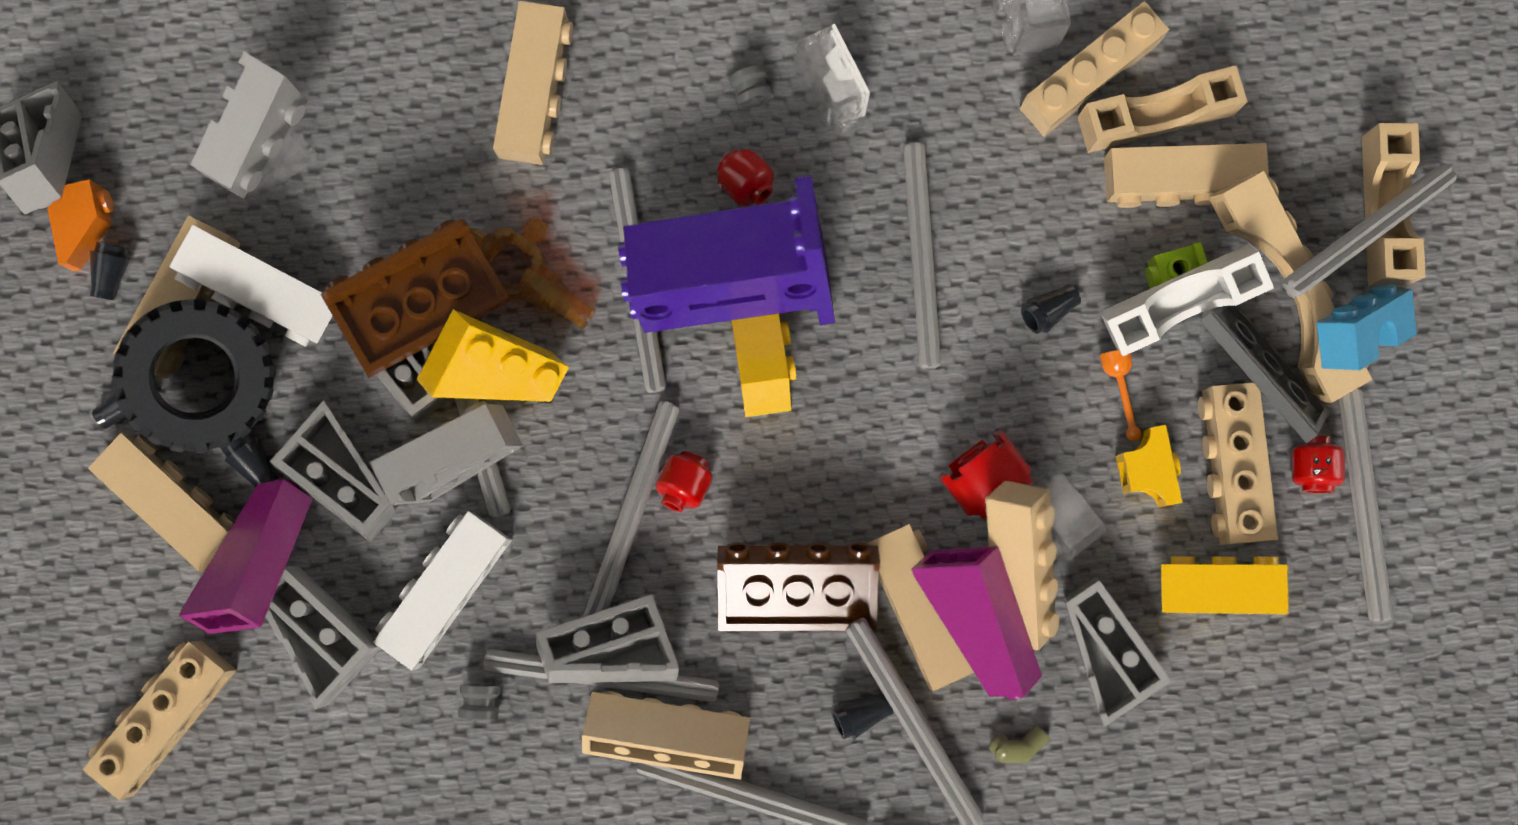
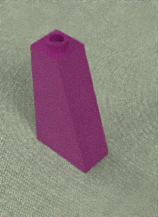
M278 479L258 484L183 605L179 616L209 634L262 627L312 498L300 491L296 483L287 479Z
M999 547L931 550L911 568L913 576L989 697H1007L1011 700L1026 696L1042 677Z

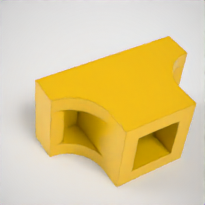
M1166 425L1151 427L1142 431V440L1136 450L1115 456L1123 494L1144 492L1155 500L1157 507L1183 503L1177 476L1181 473L1180 461L1177 454L1171 451Z

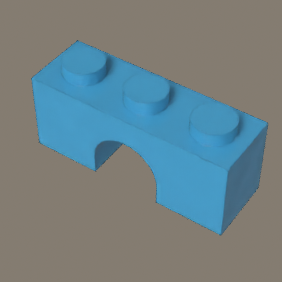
M1395 284L1375 285L1371 287L1369 293L1353 297L1351 303L1334 308L1332 314L1318 321L1317 331L1322 369L1361 370L1379 359L1378 345L1399 346L1415 336L1417 332L1412 289H1396Z

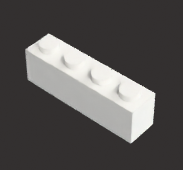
M194 225L191 226L169 268L177 272L174 279L194 290H197L201 284L215 291L212 299L231 309H234L238 303L252 310L248 317L268 328L271 327L273 322L287 328L285 336L305 347L309 341L318 343L332 317L331 312L321 297V292Z
M468 511L465 516L459 514L447 529L446 533L450 537L442 548L436 546L429 553L423 563L426 570L418 581L412 579L405 586L399 596L403 600L394 613L389 611L375 629L379 634L373 643L411 671L420 669L512 541V539L476 513Z

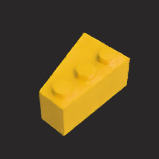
M453 309L417 381L431 397L551 402L569 366L550 350Z
M779 314L731 320L745 417L791 411L789 380H796L794 357H786L784 345H791L788 321L780 322Z
M1171 557V564H1161L1162 613L1289 614L1288 566L1279 565V557H1253L1254 565H1237V557H1212V564H1195V557Z

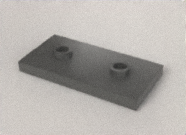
M1237 305L1210 309L1200 322L1306 443L1315 438L1329 415V410L1325 405L1320 402L1317 396Z

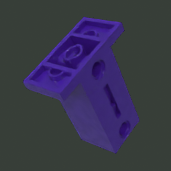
M812 176L795 178L797 194L789 195L790 201L623 226L624 242L618 243L620 262L622 266H626L627 277L621 278L622 296L625 302H629L632 319L639 320L644 333L809 309L810 312L817 311L820 325L835 323L827 254Z

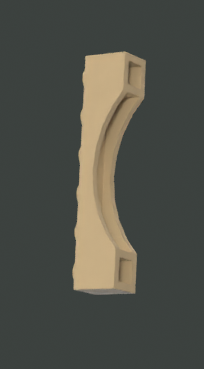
M1264 171L1249 174L1209 196L1208 198L1226 232L1246 240L1262 251L1278 268L1284 279L1314 257L1311 251L1302 245L1296 233L1297 225L1293 216L1284 210L1278 199L1279 190L1276 183L1271 177L1266 176ZM1322 280L1302 296L1293 297L1297 305L1301 325V350L1297 368L1306 385L1320 402L1333 403L1371 381L1372 378L1367 370L1369 365L1361 370L1322 369L1317 322L1332 314V310L1335 308L1331 301L1333 294L1327 283Z

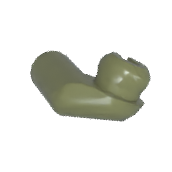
M1036 725L1021 740H1008L1004 734L996 735L991 740L989 748L995 754V759L1002 763L1024 764L1036 755L1051 739Z

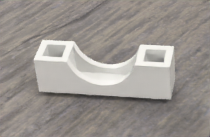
M1245 245L1101 311L1100 314L1115 347L1122 356H1125L1160 340L1167 330L1193 315L1221 306L1238 305L1274 287L1260 253L1249 245Z

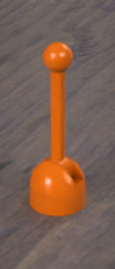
M1118 350L1099 354L1104 372L1109 376L1117 378L1128 425L1126 437L1129 441L1136 442L1141 438L1142 432L1135 424L1124 377L1132 367V355L1129 353L1122 356Z

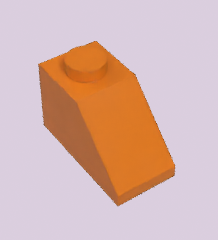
M90 179L65 185L62 198L54 201L47 207L58 264L73 272L82 270L90 258V250L94 251L95 243L102 240L112 225L109 212L114 210L112 197L106 189Z

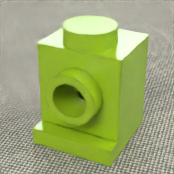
M1201 241L1187 247L1153 256L1147 262L1149 267L1145 269L1146 279L1149 287L1153 288L1180 276L1173 270L1174 263L1180 264L1183 274L1208 263Z

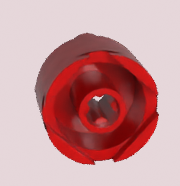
M1003 430L992 434L996 441L987 445L982 439L948 465L952 471L950 475L943 472L939 475L941 482L967 516L979 515L982 519L987 518L986 498L1004 481L1030 485L1033 482L1029 476L1031 467Z

